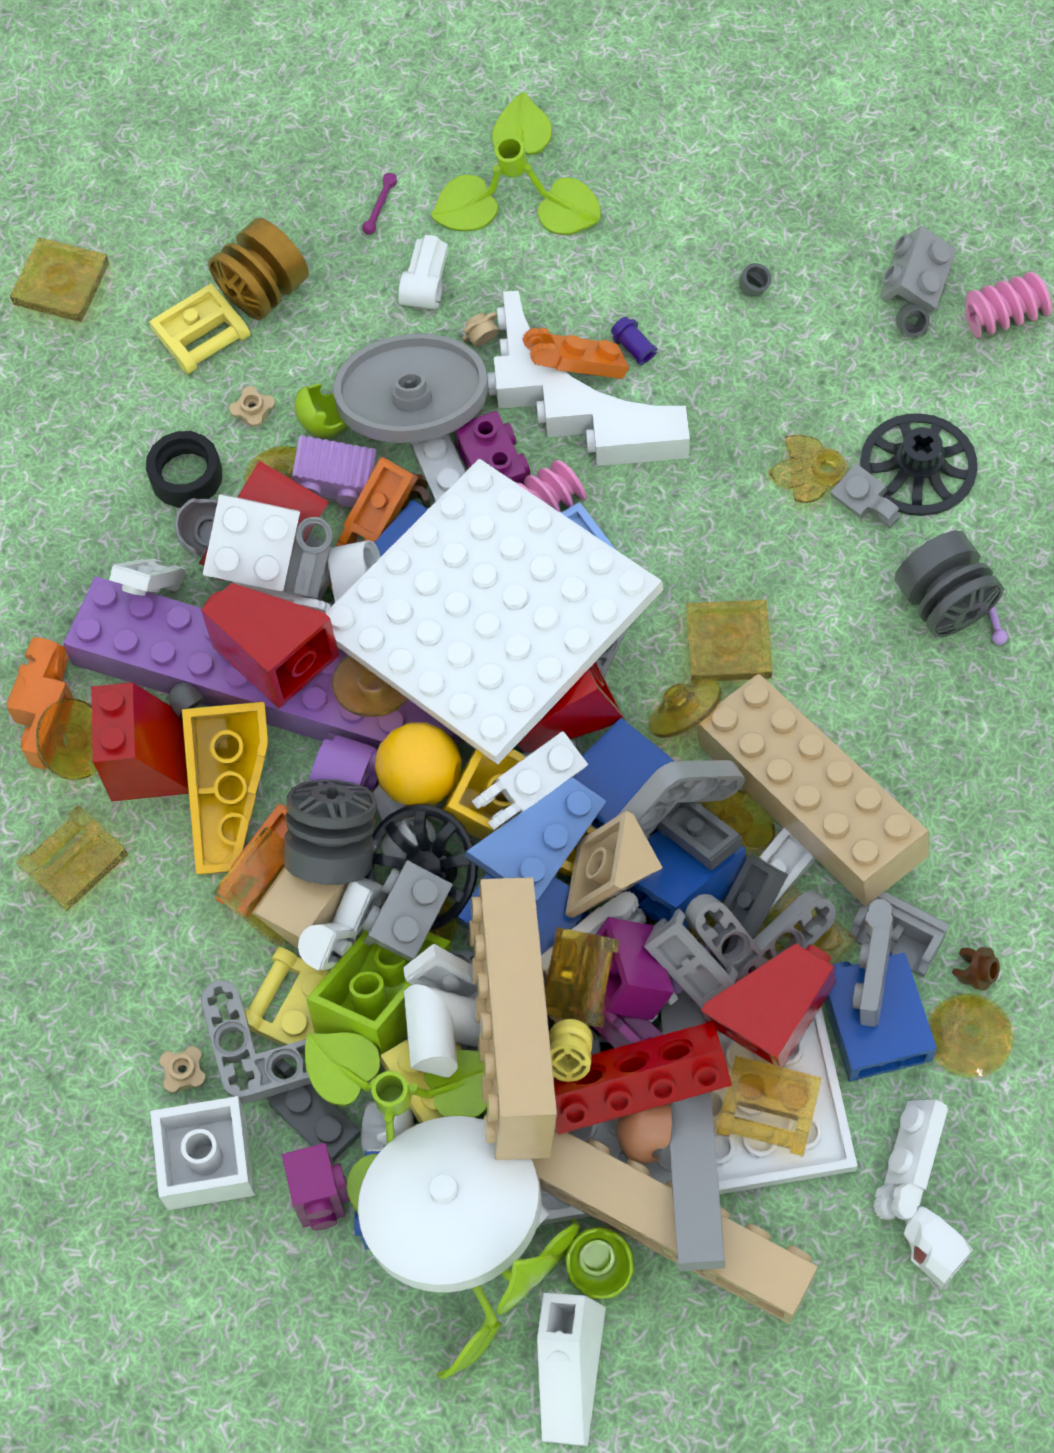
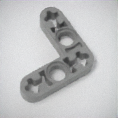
M731 760L673 761L659 768L618 815L626 810L633 813L647 838L677 803L725 800L741 789L745 778Z
M805 892L792 902L759 935L752 939L727 906L714 896L703 894L697 896L689 903L685 912V920L689 928L725 971L731 965L738 971L735 981L738 982L749 974L748 970L752 966L753 970H756L768 961L763 957L764 953L772 959L795 943L804 949L809 944H814L833 924L836 917V909L832 902L818 892ZM815 907L817 915L812 919L810 912ZM708 910H710V916L719 924L714 929L706 923V919L703 916ZM797 922V925L803 928L801 931L794 927ZM790 933L788 946L784 950L776 952V940L782 934ZM731 935H737L738 943L734 950L730 953L722 954V944L725 939Z
M220 980L209 984L203 990L201 1005L221 1081L229 1097L238 1096L241 1103H250L312 1084L300 1055L305 1053L306 1039L257 1054L243 1001L236 986L231 982ZM225 994L227 999H231L227 1001V1009L231 1020L223 1021L217 1005H213L217 1003V995ZM237 1031L244 1035V1042L240 1049L228 1052L221 1048L220 1042L222 1037L228 1032ZM283 1058L293 1059L297 1063L295 1074L288 1079H280L273 1074L274 1065ZM242 1061L247 1077L254 1078L248 1081V1089L240 1090L238 1085H232L238 1081V1075L233 1063Z

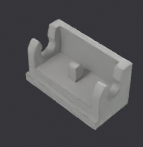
M883 892L877 898L887 899V902H891V906H893L894 926L890 952L893 955L905 952L911 971L924 977L946 937L949 924L887 892ZM863 904L861 905L847 937L862 945V942L870 943L871 941L866 935L865 924L869 904L866 907Z
M678 908L669 922L663 918L655 924L644 947L661 966L667 969V972L702 1009L707 1001L736 983L738 971L732 965L726 971L684 927L682 923L686 915Z

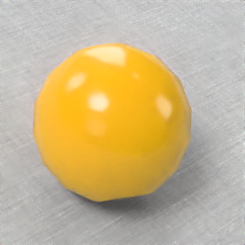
M410 722L392 730L379 745L375 758V772L380 787L392 800L404 806H433L442 802L454 790L462 769V759L457 744L443 729L427 722Z

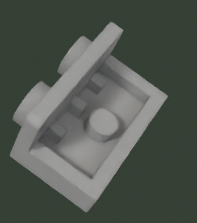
M920 226L908 235L903 234L893 247L895 255L891 266L883 275L882 282L884 286L880 298L887 302L896 295H900L910 303L920 306L927 313L932 312L937 308L957 249L923 226Z
M408 860L401 871L392 868L381 889L388 896L381 909L373 905L362 926V929L368 931L363 943L369 946L376 943L411 962L416 958L453 884Z

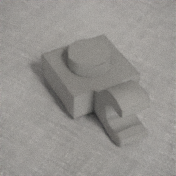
M857 463L830 492L831 497L860 519L870 512L891 528L900 518V514L897 513L899 508L893 502L883 497L887 492L886 486Z

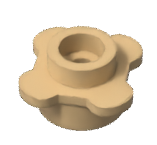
M491 312L487 315L479 313L470 318L465 324L464 332L466 334L462 337V340L465 343L471 341L474 347H480L494 339L500 331L494 322L498 316L496 312Z
M253 386L245 387L242 389V396L238 401L230 405V413L233 417H239L245 424L253 427L259 426L267 419L269 410L275 407V400L270 395L264 396L258 393ZM251 404L256 405L255 407L249 408Z
M190 1046L184 1052L179 1053L167 1051L161 1055L159 1063L165 1070L166 1078L163 1081V1086L166 1091L176 1093L178 1090H188L193 1087L199 1088L204 1084L206 1075L201 1070L199 1062L202 1058V1053L197 1047ZM181 1066L187 1068L184 1073L179 1072Z

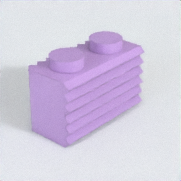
M301 435L298 440L292 480L322 498L336 500L338 504L345 507H353L373 472L376 450L374 448L368 449L366 446H353L350 443L330 442L327 439H314L312 436L306 437Z

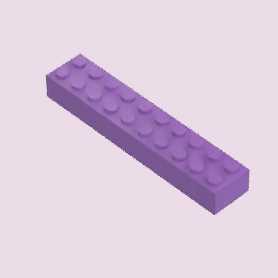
M97 576L94 577L63 643L72 665L127 682H133L166 694H170V690L178 683H191L198 688L205 698L200 704L209 707L265 702L267 725L319 741H323L325 738L328 739V733L331 732L379 748L381 742L392 730L410 722H427L443 729L457 744L458 748L462 740L453 731L340 649H338L339 657L278 709L213 648L200 607L150 592H146L145 596L127 593L122 590L123 584Z

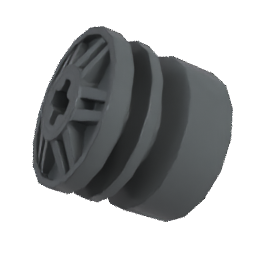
M950 531L927 541L911 553L895 573L894 581L912 605H919L917 613L924 622H927L926 626L934 637L950 636L977 622L997 604L1004 591V587L996 576H992L993 572L986 563H979L980 554L963 531Z
M317 779L302 782L291 788L286 797L288 812L286 813L285 821L288 831L284 836L283 861L285 869L293 876L304 881L323 885L346 884L367 876L373 865L374 841L372 832L375 828L374 815L377 807L375 795L366 787L337 779Z

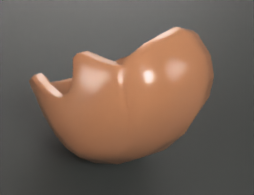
M670 1103L618 1118L616 1135L620 1148L626 1158L640 1164L659 1161V1157L652 1155V1153L657 1149L667 1147L671 1140L672 1114Z

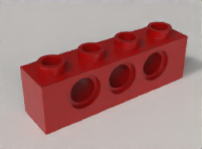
M714 1021L592 1054L590 1071L578 1081L566 1082L553 1077L557 1111L555 1125L559 1135L732 1086Z

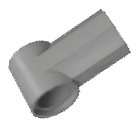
M310 517L304 519L299 524L296 530L295 543L283 591L318 599L332 543V530L325 520L319 517ZM311 525H318L325 530V542L319 547H310L303 541V532Z

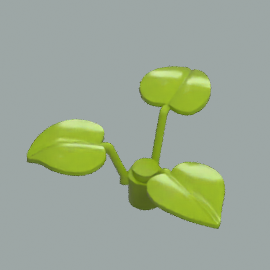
M521 92L506 106L493 128L492 141L498 164L492 168L493 177L491 185L487 188L484 180L475 175L465 174L452 179L441 191L436 206L431 212V217L435 222L450 230L473 231L484 228L494 220L499 210L497 201L491 195L497 189L501 174L512 178L519 177L523 173L528 175L540 195L546 198L538 206V218L541 225L552 233L571 235L594 226L601 219V209L592 190L577 179L559 178L553 183L550 192L543 187L528 163L526 154L534 155L546 148L552 138V125L547 115L534 104L525 92Z
M349 1032L330 1034L309 1033L306 1037L305 1063L309 1078L316 1092L325 1101L339 1106H348L354 1103L362 1089L366 1092H372L378 1110L384 1114L387 1144L395 1138L394 1117L403 1114L409 1108L411 1096L413 1095L425 1099L434 1097L436 1110L442 1117L465 1116L477 1118L487 1110V1102H482L481 1075H484V1063L479 1062L477 1051L456 1050L458 1069L449 1078L424 1072L425 1081L430 1087L429 1090L419 1088L415 1083L408 1085L406 1079L395 1071H385L378 1075L380 1070L378 1050L373 1042L362 1035ZM371 1154L361 1158L352 1166L348 1174L347 1193L357 1213L362 1182L378 1154Z
M573 1218L571 1226L561 1231L549 1242L539 1257L524 1260L518 1258L516 1261H513L512 1272L507 1269L501 1273L510 1283L496 1309L499 1315H503L513 1309L528 1294L530 1289L534 1288L558 1265L579 1231L580 1224L576 1219ZM481 1285L472 1289L485 1313V1321L481 1329L474 1334L463 1348L453 1365L446 1370L435 1373L441 1380L449 1378L477 1361L489 1348L502 1327V1324L497 1321V1317Z

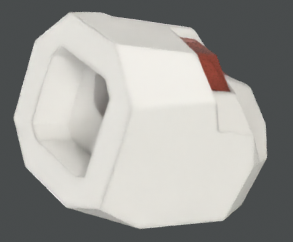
M921 1206L917 1208L918 1211H916L912 1218L905 1220L906 1227L903 1235L911 1248V1261L929 1276L933 1282L943 1288L968 1260L973 1249L963 1236L942 1218Z

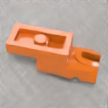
M32 637L25 653V658L29 659L28 665L22 664L18 669L19 673L7 700V709L14 722L30 726L25 729L21 739V749L30 766L46 770L74 698L66 682H63L66 664L69 659L65 647L48 639Z

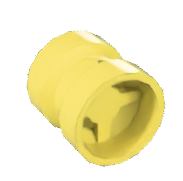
M566 1019L557 1022L549 1032L553 1077L566 1082L578 1081L590 1071L593 1045L592 1032L586 1024L579 1020Z

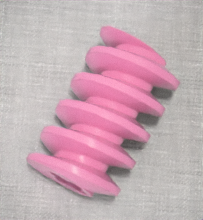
M1028 272L1022 278L1018 276L1012 277L1009 282L999 281L994 287L986 285L980 291L970 290L965 298L966 320L973 335L978 339L981 338L982 326H984L989 335H993L996 332L995 322H998L1001 329L1005 331L1010 328V317H1012L1017 326H1021L1024 324V313L1032 322L1038 319V309H1040L1045 317L1052 315V302L1049 292L1042 279L1035 272Z
M561 460L553 461L550 469H539L537 477L534 475L527 476L524 479V485L517 483L558 512H560L558 504L560 502L567 508L574 505L572 499L574 494L583 502L587 499L585 489L578 476Z

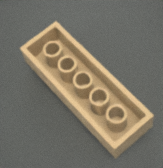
M759 673L696 720L700 747L713 760L733 761L745 778L742 788L865 907L929 857V830Z
M533 877L480 879L479 897H471L472 920H469L470 947H474L475 958H472L473 984H477L478 996H475L476 1023H480L481 1035H478L479 1062L484 1063V1075H481L482 1102H487V1115L484 1118L485 1142L494 1143L495 1160L550 1158L557 1111Z

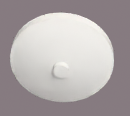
M465 1116L436 1118L407 1129L389 1142L374 1159L364 1177L359 1194L358 1216L360 1228L376 1261L387 1273L400 1282L413 1288L431 1292H456L471 1289L496 1278L513 1265V1261H516L528 1247L535 1234L541 1214V1187L531 1159L495 1160L494 1143L485 1142L484 1120Z

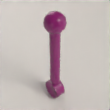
M386 173L383 176L384 186L369 220L362 224V230L367 235H371L376 231L375 222L390 188L397 184V177L393 173Z

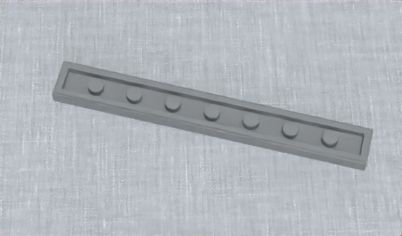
M685 990L676 994L678 1000L672 1005L665 1003L661 1008L662 1034L705 1023L701 1008L691 1000V997ZM711 1092L670 1103L672 1114L670 1156L679 1271L725 1268Z

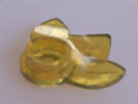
M789 435L785 437V444L790 458L783 460L768 471L769 477L777 485L786 489H794L795 502L809 503L822 498L828 487L835 486L846 475L847 463L838 451L829 448L825 449L817 438L805 435ZM828 466L831 467L834 471L825 472L822 471L821 468Z

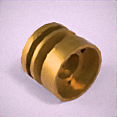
M255 218L236 236L237 244L227 243L222 248L221 253L217 252L210 258L208 267L215 283L234 305L251 318L262 320L269 314L271 308H276L282 301L281 294L290 295L309 277V270L304 257L283 231L263 218Z

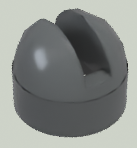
M752 263L740 274V289L750 297L759 296L770 286L771 274L762 264Z
M916 304L902 306L896 315V324L899 330L909 337L920 336L929 326L930 319L927 311ZM908 315L918 318L915 325L906 320Z
M186 682L174 685L169 694V704L178 718L182 717V709L195 708L205 699L198 688Z

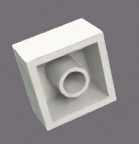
M219 494L203 575L283 592L300 511Z
M238 1096L150 1111L158 1193L167 1210L255 1196L246 1115Z

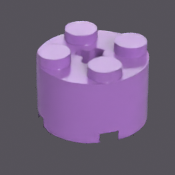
M329 732L328 739L325 738L320 746L309 780L337 779L349 781L374 791L379 783L375 772V758L378 748Z

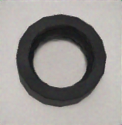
M176 431L165 435L151 447L146 457V472L155 495L165 504L181 508L192 498L210 499L216 494L222 483L223 469L214 444L202 434L193 431ZM182 454H194L203 457L207 463L204 474L196 481L188 484H172L165 481L162 476L165 464L172 458Z

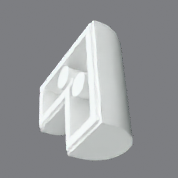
M364 877L358 881L348 883L332 923L311 925L300 935L298 949L302 960L318 971L332 969L365 931L362 929V926L373 905L381 909L387 896L386 893L381 891L383 886Z
M411 985L404 991L410 1067L414 1070L449 1078L458 1069L455 1042L478 1048V1035H481L480 1023H476L475 999L424 985Z

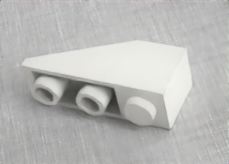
M543 1293L537 1335L543 1442L588 1447L606 1307L584 1295Z

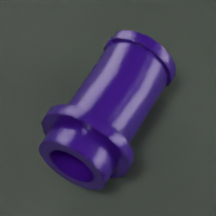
M623 317L612 327L613 341L616 344L621 343L637 360L636 362L640 366L656 355L658 348L638 329V323L635 319L630 320L628 317Z

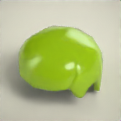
M320 383L303 386L297 391L294 413L298 422L309 434L322 440L332 439L350 428L342 421L337 412L334 393L322 394L320 392L322 384Z
M604 1226L584 1229L573 1239L565 1255L567 1275L571 1283L591 1299L614 1298L628 1287L634 1273V1256L629 1244L620 1234Z

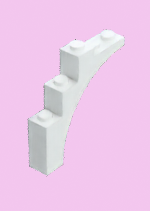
M503 292L504 307L497 308L499 330H506L507 339H500L501 356L494 357L495 372L487 373L489 396L497 395L498 409L537 406L538 424H546L547 437L586 434L587 452H595L596 466L689 458L690 436L686 406H653L624 401L592 389L571 377L566 371H559L556 368L543 367L542 365L538 366V364L535 365L530 358L529 353L531 349L525 347L522 339L525 331H528L530 327L523 315L519 292Z

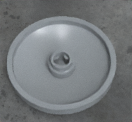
M405 334L374 342L354 353L338 370L333 384L336 409L340 418L355 432L378 441L413 443L447 435L472 420L486 401L488 380L483 360L473 349L464 343L440 335Z

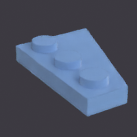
M571 777L540 801L522 811L471 847L464 856L496 879L533 877L535 900L537 902L602 809L606 800Z

